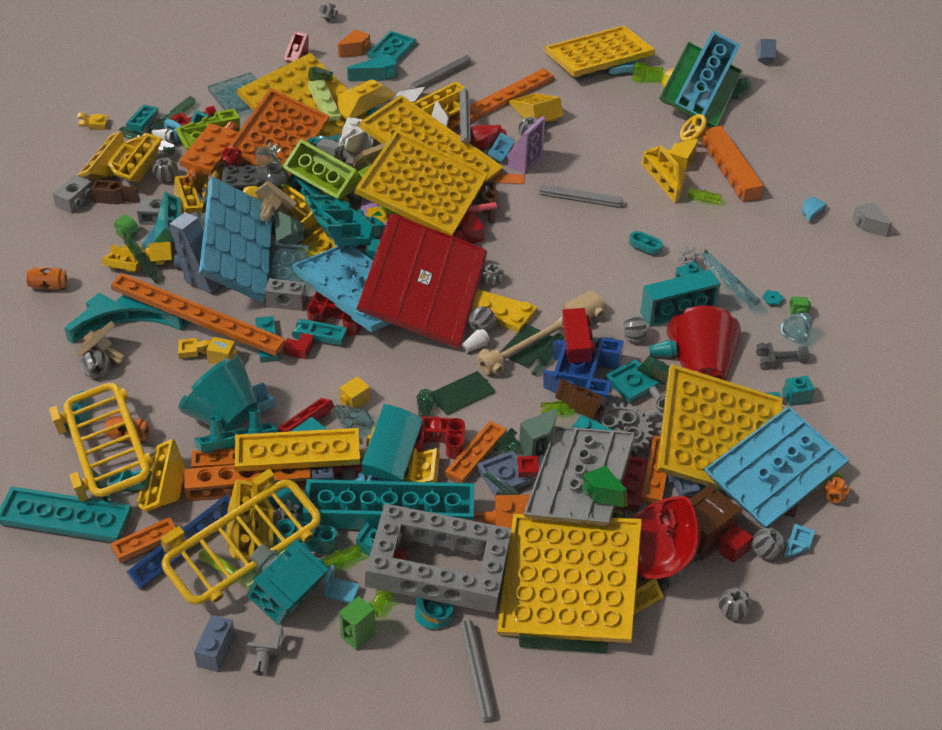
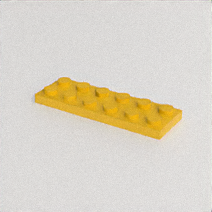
M359 428L235 435V472L268 470L269 468L273 470L360 464Z

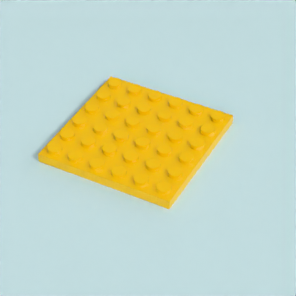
M309 53L237 89L236 94L253 111L270 88L319 110L308 88L309 81L324 79L337 108L338 94L348 90V88L313 54ZM368 111L355 118L364 120L368 117ZM340 117V120L328 121L318 136L342 135L343 126L347 119Z
M395 130L355 188L354 193L411 221L453 236L489 173L403 132Z
M672 364L668 372L657 471L706 486L712 484L717 489L723 490L716 482L710 479L704 472V469L782 411L783 398Z
M513 514L497 627L498 635L632 643L642 519L612 518L610 526H597L588 523L576 524L568 521L534 520L525 517L524 514Z

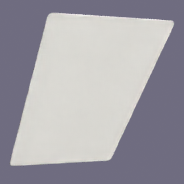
M425 87L399 91L393 100L402 95L409 101L414 102Z

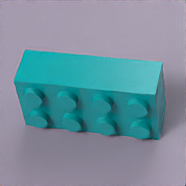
M709 269L645 285L640 313L648 326L652 327L670 322L674 316L685 313L684 310L696 306L716 307L721 283L712 270Z

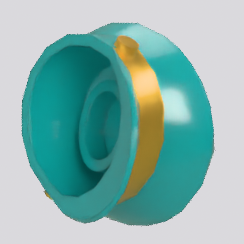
M417 597L414 616L418 624L425 628L438 629L452 622L455 614L452 604Z

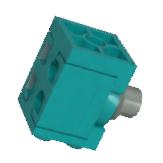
M297 539L281 554L277 553V549L271 551L265 544H262L250 556V559L258 565L256 571H261V573L253 580L246 596L271 620L279 625L320 585L328 568L322 559L316 558L310 552L306 544L300 543Z

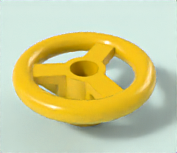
M697 114L689 118L681 128V140L700 139L706 127V117L702 114ZM698 119L702 120L701 126L698 125Z

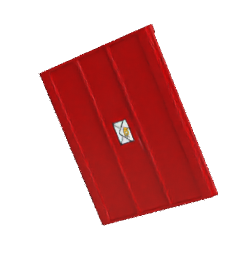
M389 214L356 310L449 346L460 348L487 251L484 248L404 217Z

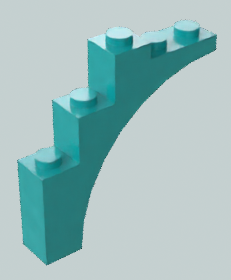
M97 293L86 302L87 309L68 323L64 329L67 340L75 343L91 330L95 331L103 328L111 321L114 324L137 321L155 322L168 325L180 331L191 322L126 295H122L114 301L101 293Z

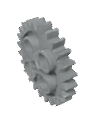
M613 403L612 408L606 405L602 417L594 419V421L614 431L635 432L631 455L637 457L638 452L644 454V448L649 449V443H652L654 434L653 422H650V416H645L644 410L638 412V406L631 409V404L624 407V404L621 403L620 407H617Z

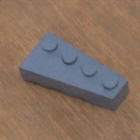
M184 212L169 224L184 280L188 284L212 293L222 284L199 274L203 227L198 217Z

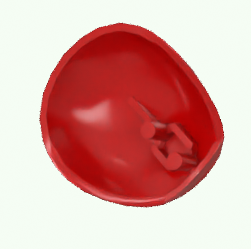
M673 496L648 505L631 518L642 519L639 576L647 579L666 578L681 571L696 557L701 541L700 525L693 505L686 496Z

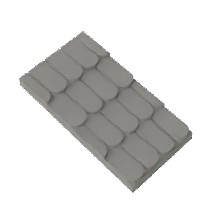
M555 426L524 516L534 520L547 519L555 522L568 521L576 524L588 523L597 526H610L615 506L594 503L589 496H586L582 489V484H584L583 474L606 465L622 484L628 460L630 459L635 432Z

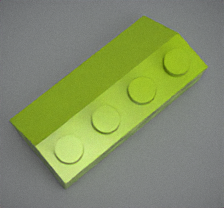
M302 139L299 140L282 166L283 169L338 200L351 193L361 179V175L356 169Z

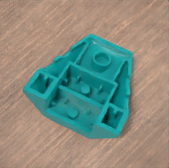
M305 195V200L327 237L338 247L368 245L372 238L375 239L385 229L386 225L378 218L365 216L363 210L358 209L356 211L350 208L351 204L342 199L338 200L331 195Z

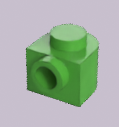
M126 214L117 219L113 225L116 228L117 235L125 239L130 238L139 231L135 220Z
M791 296L789 302L790 318L805 319L808 315L807 312H810L811 302L808 301L807 297Z

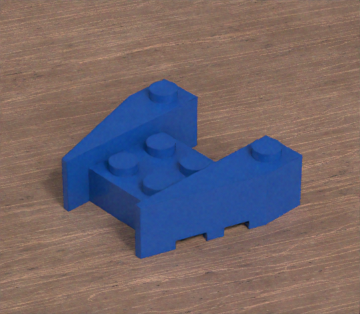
M598 338V341H591L595 344L592 362L568 363L565 340L553 341V359L558 360L555 371H543V388L556 393L560 379H565L576 386L585 387L608 399L606 405L609 406L612 381L596 379L599 367L610 369L620 367L623 359L624 341L611 338Z

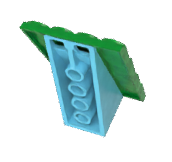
M714 30L702 48L688 41L659 99L663 103L675 107L676 110L688 114L690 117L702 114L706 117L707 127H716L743 71L731 64L740 44Z

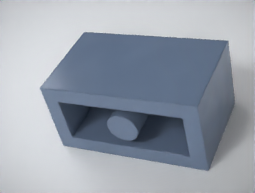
M211 615L194 651L197 667L219 672L235 637L233 620Z

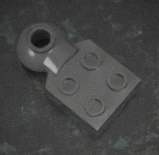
M278 163L268 164L266 169L252 165L224 167L222 182L240 191H244L243 189L249 186L260 187L267 181H270L275 186L286 183L289 179L287 171Z

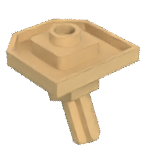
M383 143L362 151L354 157L351 167L360 171L366 166L372 165L386 144Z
M270 181L264 183L255 192L258 200L263 202L260 208L262 209L260 214L262 221L268 222L276 210L285 213L297 203Z
M111 321L95 333L91 330L84 337L86 341L77 350L76 354L80 357L88 350H99L104 352L114 363L121 364L125 358L124 355L112 348V343L105 336L115 324Z

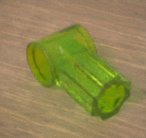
M636 62L633 66L631 79L637 83H642L645 80L662 81L664 68L647 66L644 62Z

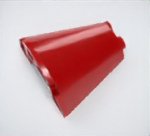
M696 306L684 310L685 313L679 316H674L667 326L666 333L670 341L675 340L677 357L681 366L726 381L741 338V326L737 318L732 317L729 311L715 306Z

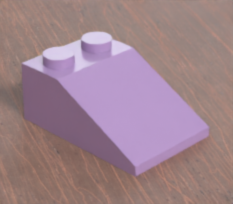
M544 116L523 133L508 153V167L525 174L543 157Z

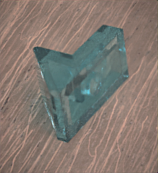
M342 405L335 406L338 422L342 429L355 427L371 429L375 424L367 410Z

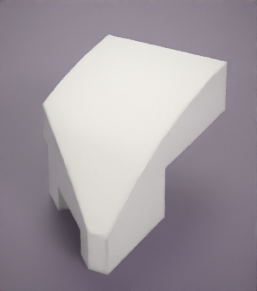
M435 102L432 117L447 127L449 116L440 103Z

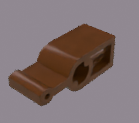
M95 180L91 188L94 203L121 204L124 201L139 203L140 201L137 186H123L118 181Z
M485 181L479 190L480 204L494 202L497 204L498 194L495 181ZM497 209L483 211L489 213V223H495Z
M560 379L555 395L556 399L562 400L571 409L592 420L602 417L608 400L585 387L576 386L565 379Z

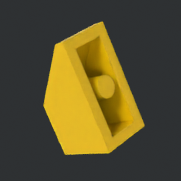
M693 139L675 143L671 150L668 149V153L685 172L696 154L698 140Z

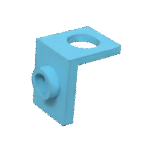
M330 565L323 581L325 597L351 603L355 599L360 585L335 578L334 565Z

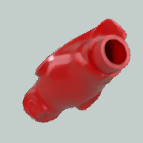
M501 124L471 126V141L469 143L481 151L486 147L494 145L500 133L506 136L507 133L505 129H502Z

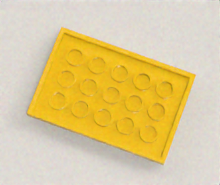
M624 25L544 46L545 53L573 77H580L587 73H594L598 70H605L612 66H620L623 63L634 62L635 60L655 55V49Z

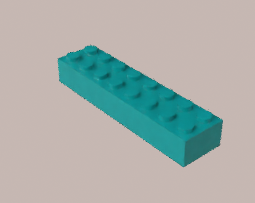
M307 479L305 495L318 509L321 515L320 524L331 526L335 529H362L366 523H369L370 527L378 529L384 504L474 521V483ZM303 507L304 522L310 523L312 516Z

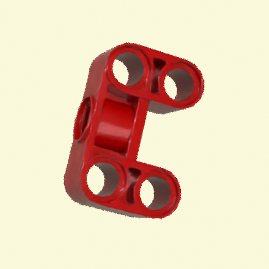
M319 292L314 294L307 307L308 320L325 323L327 318L330 317L342 319L343 327H347L348 336L357 335L362 328L360 324L352 320L350 315L336 307L334 302Z
M419 416L423 418V423L414 448L418 452L424 451V443L428 441L443 442V444H446V456L455 460L464 450L465 422L460 418Z

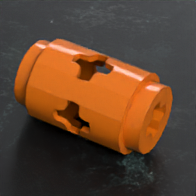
M33 267L27 270V286L32 287V289L61 290L67 287V271L62 270V268Z
M109 417L105 423V428L123 422V417ZM132 418L140 442L147 441L150 436V423L144 419ZM126 425L106 432L105 435L110 437L111 440H115L128 435Z

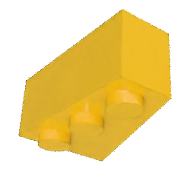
M202 175L194 181L192 186L183 183L185 176H175L174 195L181 198V215L184 212L188 214L193 212L204 213L205 205L202 203L203 200L198 198L197 193H201L203 197L206 193L202 188L208 190L209 175Z
M286 185L281 191L297 203L285 213L303 223L304 239L301 240L303 242L320 224L307 204L305 196L289 185Z

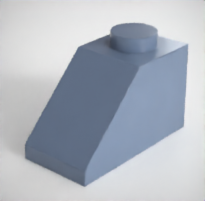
M760 39L755 44L757 60H762L763 63H770L776 58V39Z

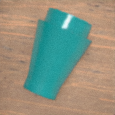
M669 339L649 345L650 357L672 358V356L677 355L675 340L670 341Z

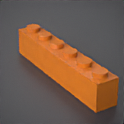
M722 125L704 129L701 143L705 146L715 164L718 165L722 175L728 180L729 185L733 187L736 195L739 196L742 202L761 199L764 185Z

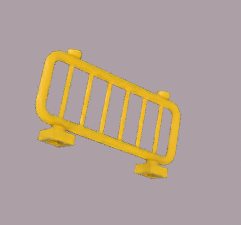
M115 383L102 384L70 397L64 403V412L60 413L57 406L49 408L52 421L59 435L67 432L65 424L68 423L85 476V478L81 479L78 472L70 474L73 488L80 502L88 499L87 490L96 497H105L144 481L150 473L149 465L153 464L149 452L144 453L125 401L129 399L125 388L121 389ZM106 391L114 392L115 396L72 412L71 407L80 401ZM111 401H117L119 409L81 424H76L75 415ZM121 412L123 422L81 438L79 428ZM126 425L128 435L85 451L83 441ZM126 439H131L133 448L93 464L89 463L88 454ZM135 451L138 458L137 462L94 478L91 468ZM138 465L142 469L136 476L106 488H97L96 482Z
M269 468L252 479V490L256 496L185 541L184 531L178 526L161 537L162 548L167 553L162 560V568L187 602L200 605L211 600L213 603H217L224 596L222 591L258 568V565L253 561L250 563L222 529V527L237 519L257 546L262 545L240 517L253 507L281 540L280 543L270 549L271 551L277 549L279 554L296 539L298 541L301 539L306 543L313 538L314 534L312 531L319 526L321 515L294 481L281 480L274 484L275 474ZM283 488L290 489L311 514L312 521L302 527L275 494ZM270 496L275 499L299 529L286 539L258 506L259 503ZM217 530L245 564L244 567L232 575L204 541L205 538ZM199 542L227 577L214 587L210 585L185 552ZM180 554H182L208 588V591L202 595H193L171 567V561Z

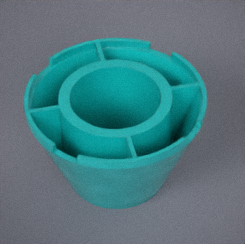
M234 355L235 359L233 360L226 358L204 373L191 386L193 391L189 396L184 395L178 409L183 414L209 426L210 417L220 416L222 418L223 432L231 431L248 418V410L256 408L258 402L241 357Z

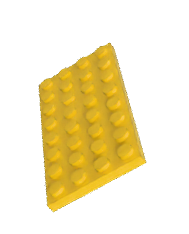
M402 95L359 123L360 129L381 144H386L395 130L403 132L489 173L485 181L492 180L503 169V166L472 144L467 143V145H464L459 135Z

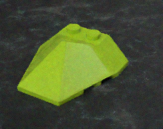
M235 109L218 111L215 113V116L210 118L204 117L202 121L196 124L191 122L176 129V132L187 151L209 124H215L224 128L228 122L232 121V123L234 122L237 125L236 132H239L240 117Z

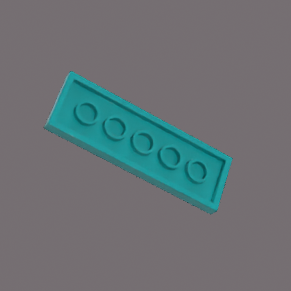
M11 486L0 507V525L115 542L121 538L132 512V507L129 504L90 498L80 502L77 496Z

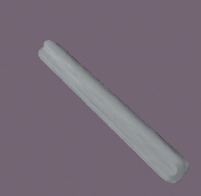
M465 55L412 82L410 89L425 87L470 64L471 57Z
M466 88L460 90L461 142L464 145L471 141L469 90H466Z
M543 184L539 188V194L615 207H621L623 198L618 196Z
M470 620L463 621L461 623V631L481 720L483 722L492 721L494 714L473 622Z

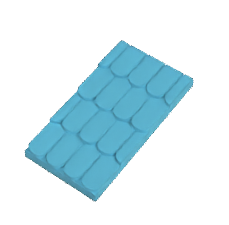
M212 177L208 187L199 274L262 303L265 299L267 274L269 273L272 216L268 222L262 221L260 217L262 201L252 196L250 197V195Z
M351 245L345 247L336 246L292 265L293 271L296 272L297 276L312 285L313 289L334 302L336 307L350 315L352 320L371 333L378 330V328L380 329L391 324L356 310L373 260L356 247Z
M788 406L706 467L704 472L727 495L731 496L742 509L747 511L758 524L767 528L849 462V459Z

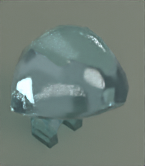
M270 142L267 146L257 147L255 159L260 168L266 169V166L271 163L280 164V160L276 156L280 150L278 145H273Z
M796 313L788 316L780 326V333L791 341L806 344L812 329V316L808 313Z

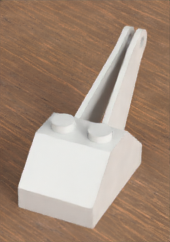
M348 117L343 126L342 135L339 140V149L343 150L342 158L353 160L362 151L381 144L359 128L361 119Z

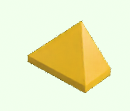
M656 579L637 582L635 614L664 598Z

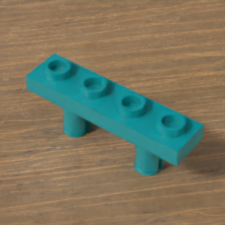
M252 408L248 410V427L223 432L222 418L220 416H213L209 418L210 435L194 438L195 446L201 452L211 453L215 449L233 448L235 445V435L276 433L278 428L271 422L261 424L260 410Z

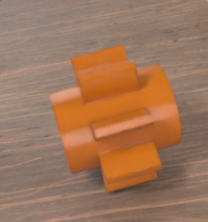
M835 477L831 481L826 480L823 494L827 495V499L830 502L840 503L842 499L847 500L850 486H846V482L843 479Z

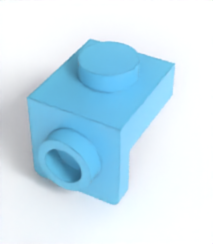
M500 133L488 154L492 159L502 162L515 141Z
M261 382L252 386L258 402L256 408L260 412H267L277 405L275 398L268 394L265 383Z

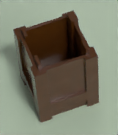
M712 484L689 499L700 525L701 541L695 558H699L701 561L718 549L720 537L737 525L738 518L743 510L720 493Z

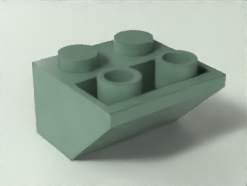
M556 409L544 412L539 416L520 423L519 451L523 456H538V463L543 461L554 427L556 426Z

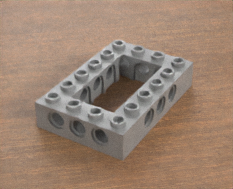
M384 504L366 568L364 587L495 613L511 528ZM399 533H401L403 540L411 543L415 541L429 544L431 547L435 545L450 548L451 551L470 552L471 555H482L484 553L480 575L394 558L395 550L398 548Z

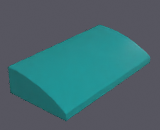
M384 404L362 462V474L403 482L423 418L405 409Z

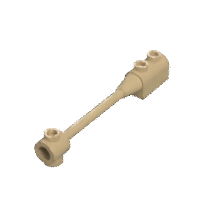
M593 290L563 305V309L585 308L586 315L590 316V322L594 316L600 319L605 314V303ZM562 317L553 325L502 353L497 350L483 349L477 356L479 368L485 375L493 372L499 375L504 370V360L557 330H563Z

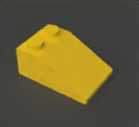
M533 93L509 100V104L523 118L534 117L540 119L544 116L545 121L553 122L563 116L560 97Z

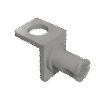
M278 625L274 645L248 642L247 648L249 653L256 655L252 670L254 674L259 675L261 671V676L267 675L269 657H280L284 637L282 625Z

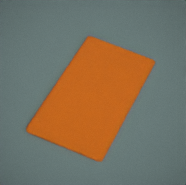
M499 173L495 176V183L524 184V174Z

